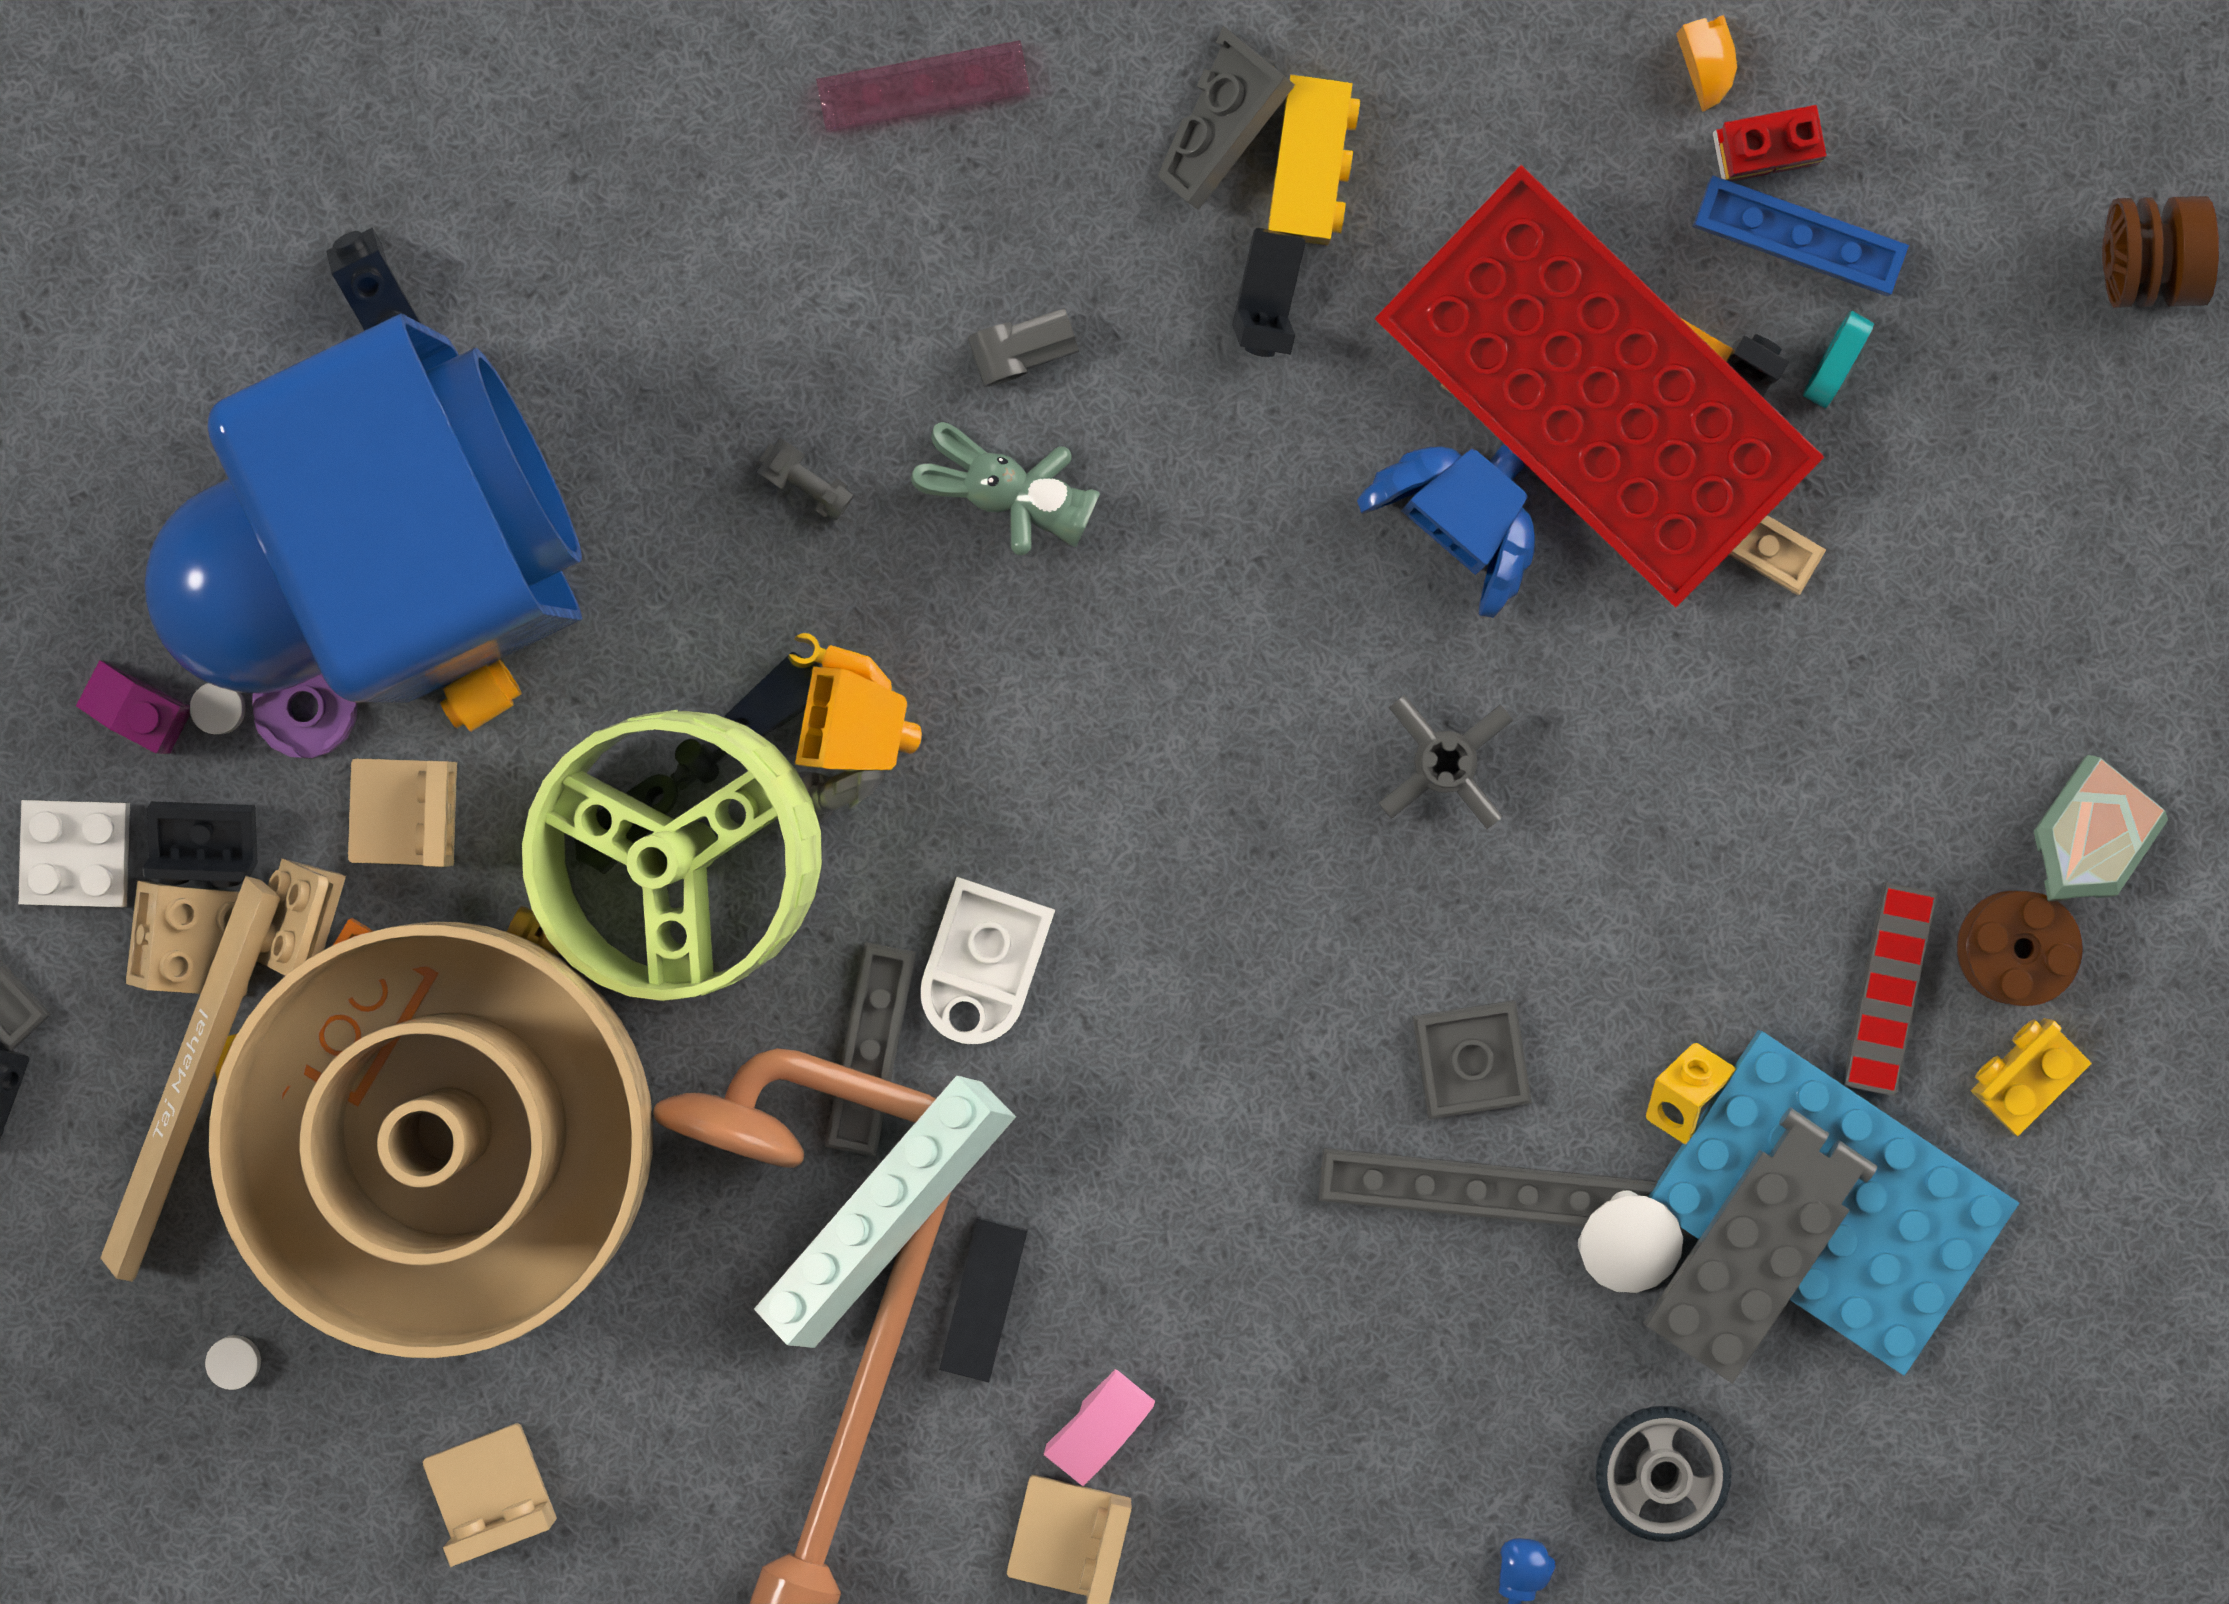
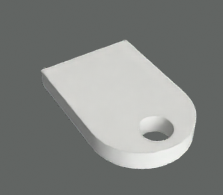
M956 877L921 983V1001L924 1012L930 1023L942 1035L964 1044H981L1002 1036L1013 1026L1024 1005L1055 909ZM967 1001L978 1008L980 1021L974 1029L960 1031L951 1024L950 1010L958 1002Z

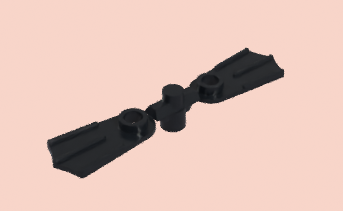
M791 652V653H790V654H793V655H797V656L800 657V658H803L802 656H800L799 654H797V653H795V652ZM787 656L741 699L724 718L742 725H749V728L760 736H766L805 710L813 667L821 666L815 662L810 667H796ZM695 739L684 740L676 748L675 759L679 764L677 770L670 777L662 774L653 775L625 794L666 815L676 804L678 788L680 791L684 790L697 779L702 783L714 781L719 774V767L716 763L728 753L713 743L701 745ZM664 793L662 800L652 805L655 797ZM604 807L596 813L599 825L609 830L612 824V817L610 812ZM632 823V827L626 833V838L635 843L645 837L650 830ZM574 838L576 860L580 863L591 866L602 874H606L619 862Z

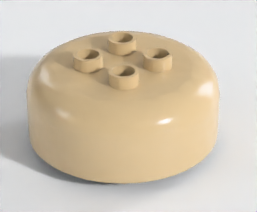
M462 922L406 924L361 934L325 949L288 973L263 997L235 1037L220 1071L213 1096L209 1122V1158L218 1206L232 1240L258 1280L280 1303L300 1319L323 1333L352 1346L376 1353L409 1358H440L490 1349L524 1335L564 1309L602 1272L629 1233L643 1200L653 1153V1116L645 1072L633 1041L622 1021L604 996L566 961L540 945L502 930ZM428 966L438 972V976L412 1019L396 1024L424 976L412 969ZM384 978L386 981L388 996L380 1008L364 1012L354 1008L349 1003L348 999L353 997L362 1006L375 1005L381 999L383 992L379 980ZM346 1015L358 1023L361 1030V1039L354 1042L355 1030L347 1021L335 1020L331 1022L324 1032L325 1041L330 1048L342 1051L338 1056H334L326 1052L321 1046L319 1032L329 1017ZM401 1036L359 1106L357 1107L348 1102L350 1092L356 1091L380 1049ZM306 1064L322 1073L317 1082L304 1075ZM287 1086H290L287 1093L282 1099V1093L284 1092Z

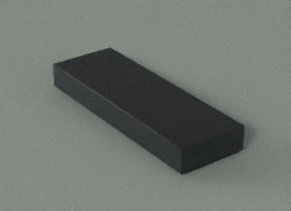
M980 1217L977 1218L939 1370L989 1383L1028 1229Z

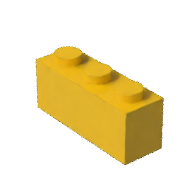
M1290 74L1289 80L1295 86L1287 95L1285 101L1268 229L1301 235L1306 243L1328 246L1331 234H1341L1346 202L1336 201L1339 181L1348 182L1350 177L1353 151L1343 150L1346 129L1356 131L1360 99L1351 98L1353 83Z

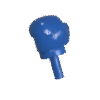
M1512 1539L1505 1542L1501 1547L1502 1564L1498 1592L1502 1596L1509 1598L1508 1604H1521L1522 1601L1534 1600L1536 1591H1540L1547 1586L1555 1570V1560L1548 1555L1543 1543L1531 1539Z

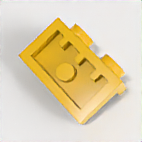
M2044 1018L2040 1023L2035 1019L2029 1021L2013 1037L2012 1041L2016 1046L2003 1059L1999 1056L1990 1059L1975 1075L1979 1083L1971 1092L2013 1135L2019 1136L2092 1064L2060 1031L2062 1028L2054 1020Z

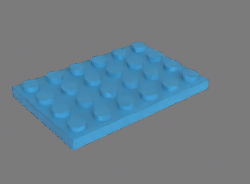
M1758 1030L1734 1065L1736 1069L1729 1081L1715 1094L1697 1121L1694 1134L1686 1144L1681 1145L1657 1181L1656 1187L1647 1197L1664 1204L1677 1218L1681 1228L1700 1239L1758 1151L1761 1150L1769 1155L1786 1129L1779 1125V1121L1790 1107L1829 1133L1826 1142L1819 1150L1825 1156L1834 1143L1840 1140L1876 1164L1877 1170L1867 1183L1858 1179L1842 1202V1205L1850 1211L1790 1300L1905 1376L2019 1205V1202L1765 1032Z

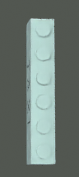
M956 1076L754 1310L786 1345L815 1348L1016 1116L983 1082Z

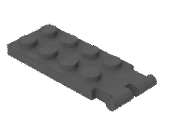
M1791 1107L1787 1109L1779 1121V1125L1786 1130L1768 1155L1761 1150L1758 1151L1643 1322L1647 1327L1732 1384L1850 1211L1842 1205L1846 1196L1858 1179L1867 1183L1877 1170L1876 1164L1840 1140L1834 1143L1826 1156L1819 1152L1826 1142L1829 1133Z

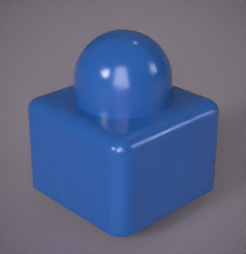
M401 313L218 401L209 413L208 434L228 478L192 496L168 518L153 543L146 566L145 596L147 608L153 627L164 647L182 667L194 676L214 686L241 693L261 694L276 692L294 687L322 674L328 686L345 700L351 702L407 703L582 620L577 600L563 573V570L582 560L578 538L554 478L512 396L492 364L478 348H473L459 355L446 336Z

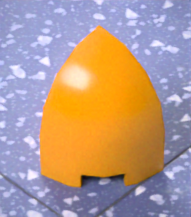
M1724 15L1710 22H1707V19L1704 18L1684 24L1676 33L1702 112L1721 102L1731 89L1737 70L1735 47Z

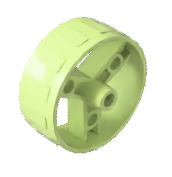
M678 710L648 713L628 718L625 721L594 732L567 752L546 776L528 812L522 841L523 879L531 909L549 942L572 967L598 985L629 997L660 1001L703 996L749 976L754 970L775 957L797 932L816 893L822 865L821 830L813 800L797 770L775 745L752 729L716 714ZM654 729L687 733L713 743L740 761L748 770V772L675 820L587 774L598 758L620 740L635 732ZM732 799L739 801L745 808L746 819L743 825L734 822L729 815L728 806ZM599 805L604 806L611 814L612 824L609 830L601 827L597 821L596 812ZM707 817L711 828L698 820ZM778 819L785 842L786 877L779 908L766 934L745 959L731 968L721 972H713L707 867L715 859ZM632 823L653 831V834L645 836L635 843L626 838V833L632 827ZM713 830L718 834V840ZM564 833L627 865V871L632 880L642 887L648 966L631 960L608 944L587 920L573 894L565 865ZM684 879V906L672 908L669 903L667 885ZM672 921H677L685 928L687 938L684 945L677 943L672 938L670 933Z

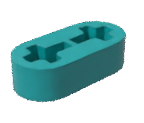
M1852 310L1848 312L1803 391V397L1825 409L1828 407L1867 341L1874 326L1872 321Z

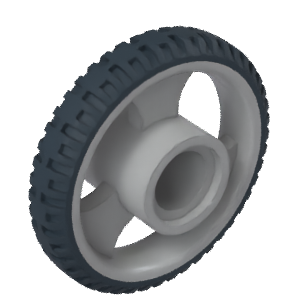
M1673 1406L1643 1408L1620 1420L1607 1434L1606 1439H1604L1596 1462L1597 1489L1607 1512L1622 1528L1637 1537L1650 1541L1672 1542L1680 1539L1683 1540L1709 1526L1708 1524L1715 1520L1720 1510L1724 1507L1731 1486V1463L1727 1449L1718 1433L1698 1415ZM1679 1428L1691 1432L1703 1443L1710 1456L1712 1474L1706 1476L1693 1475L1689 1463L1672 1447L1673 1436ZM1640 1431L1647 1438L1649 1447L1640 1453L1635 1462L1634 1473L1636 1479L1627 1484H1616L1614 1472L1617 1457L1625 1443ZM1666 1461L1675 1464L1676 1475L1669 1484L1664 1486L1652 1484L1651 1472L1657 1464ZM1686 1496L1693 1502L1696 1509L1687 1517L1673 1522H1653L1639 1517L1641 1507L1650 1498L1661 1504H1673Z

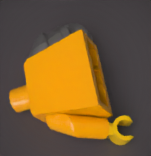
M802 633L797 635L794 640L809 644L812 647L813 655L804 659L797 655L789 654L790 662L800 668L810 667L815 662L821 663L822 667H813L795 765L824 769H845L844 772L831 778L816 772L804 771L798 773L813 800L818 823H822L830 817L834 810L849 804L850 809L871 795L884 779L885 770H892L896 765L898 751L912 754L918 749L922 732L918 724L904 721L907 708L906 698L892 691L890 679L872 658L830 645L827 649L822 648L813 635Z

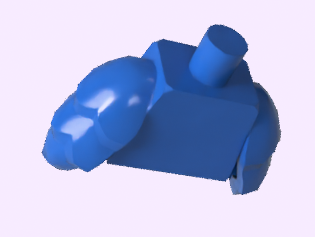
M1502 444L1490 460H1487L1475 449L1469 450L1463 456L1453 448L1442 446L1426 447L1411 451L1403 455L1398 463L1377 472L1373 483L1357 499L1360 511L1364 514L1415 494L1401 512L1474 575L1488 564L1479 603L1480 616L1494 618L1503 609L1507 600L1518 594L1523 573L1531 565L1533 559L1535 532L1530 514L1522 508L1527 499V494L1513 482L1514 478L1526 464L1505 444Z

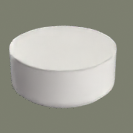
M209 683L201 686L194 693L190 702V714L193 722L202 731L210 734H227L232 732L242 723L245 716V701L240 692L223 689Z
M239 1335L227 1336L216 1342L208 1351L205 1361L206 1371L212 1382L221 1388L229 1390L239 1389L250 1383L257 1376L261 1366V1356L256 1345L248 1338Z

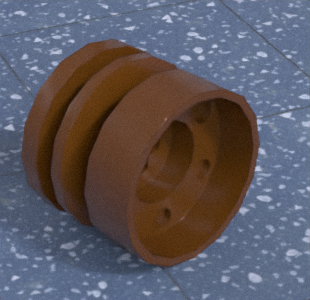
M2152 197L2139 199L2137 205L2132 198L2113 199L2108 210L2102 245L2105 286L2108 299L2113 308L2132 307L2134 301L2137 302L2139 307H2151L2158 297L2160 287L2163 299L2168 307L2208 305L2214 294L2219 263L2217 217L2209 197L2168 198L2161 217L2158 205Z

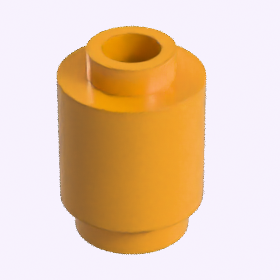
M499 659L445 686L443 691L447 698L441 701L440 705L455 728L465 725L472 732L514 706L512 700L520 696L522 692L508 668Z

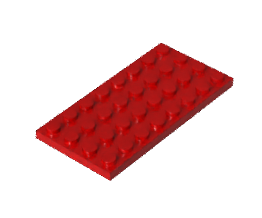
M1522 165L1506 179L1374 318L1675 608L1824 458L1803 435Z

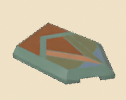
M2086 755L2034 829L2037 850L2042 852L2047 880L2044 881L2048 902L2064 901L2078 897L2095 896V898H2107L2117 896L2168 821L2166 811L2100 757Z

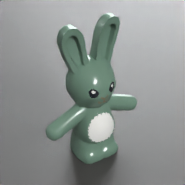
M941 422L934 426L931 439L936 449L968 472L931 463L917 465L911 474V482L915 488L930 495L967 498L975 506L987 512H1004L1011 509V549L1016 555L1022 556L1031 550V523L1044 531L1051 532L1067 544L1077 547L1100 493L1093 489L1084 491L1072 488L1065 482L1053 478L1071 462L1072 455L1068 448L1063 446L1055 448L1026 474L1014 459L1003 454L987 453L951 424Z

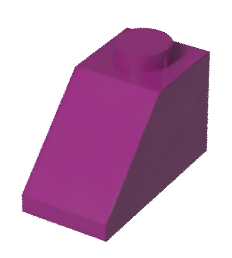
M99 660L76 704V707L108 729L156 754L171 753L190 716V706L102 660Z

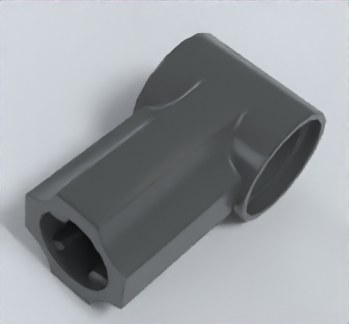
M1065 308L1039 317L1037 316L1016 325H1012L1011 322L995 325L967 337L984 387L1016 379L1027 374V369L1079 352Z

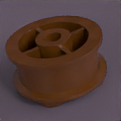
M2002 891L1984 898L1968 912L1961 924L1957 937L1958 962L1967 981L1983 996L2004 1004L2035 1006L2053 1000L2070 986L2078 973L2082 960V938L2075 919L2058 901L2048 902L2047 895L2037 892ZM2020 939L2023 943V952L2017 956L2014 952V945Z

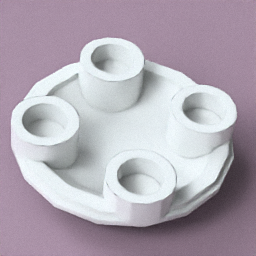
M1632 1191L1616 1193L1610 1201H1607L1592 1213L1578 1239V1249L1589 1274L1600 1285L1616 1292L1638 1293L1656 1287L1671 1275L1681 1258L1683 1235L1678 1220L1664 1204L1647 1196H1638Z

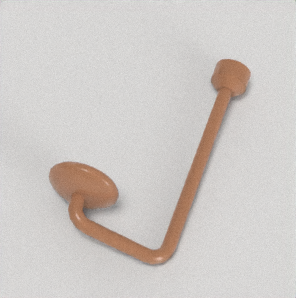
M776 1048L756 1054L739 1067L728 1087L725 1098L706 1093L679 1094L656 1103L653 1108V1115L656 1122L663 1127L695 1140L775 1166L795 1168L804 1160L803 1148L796 1137L775 1117L754 1108L761 1090L772 1081H790L914 1123L918 1121L936 1098L800 1051ZM951 1192L897 1253L796 1551L762 1566L750 1604H838L841 1592L829 1567L824 1562Z

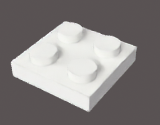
M21 800L18 904L127 907L130 803Z

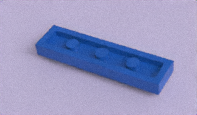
M1714 175L1709 179L1693 224V228L1887 297L1893 292L1909 247L1905 243Z

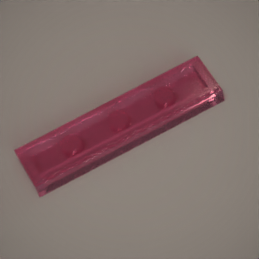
M1021 40L816 79L826 132L1030 94Z

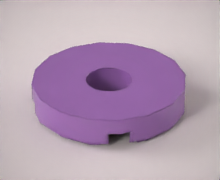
M322 674L288 689L270 693H253L252 706L254 707V722L258 733L271 748L289 757L315 758L333 752L348 738L357 719L358 702H351L338 696L328 686ZM304 691L313 694L318 701L317 714L307 722L297 720L291 712L293 698L298 693Z

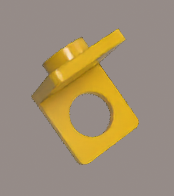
M1693 1043L1655 1079L1646 1113L1647 1120L1683 1144H1686L1695 1132L1701 1108L1729 1081L1736 1068L1700 1044ZM1662 1102H1668L1676 1106L1683 1115L1684 1124H1677L1671 1121L1663 1111Z

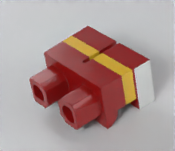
M1817 105L1724 122L1723 128L1716 129L1713 132L1721 178L1731 182L1768 175L1771 171L1774 174L1819 165L1827 156Z

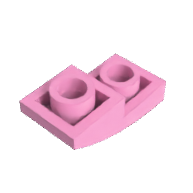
M1115 1369L1082 1401L1080 1412L1046 1444L1044 1455L1084 1486L1136 1430L1154 1407L1155 1400Z

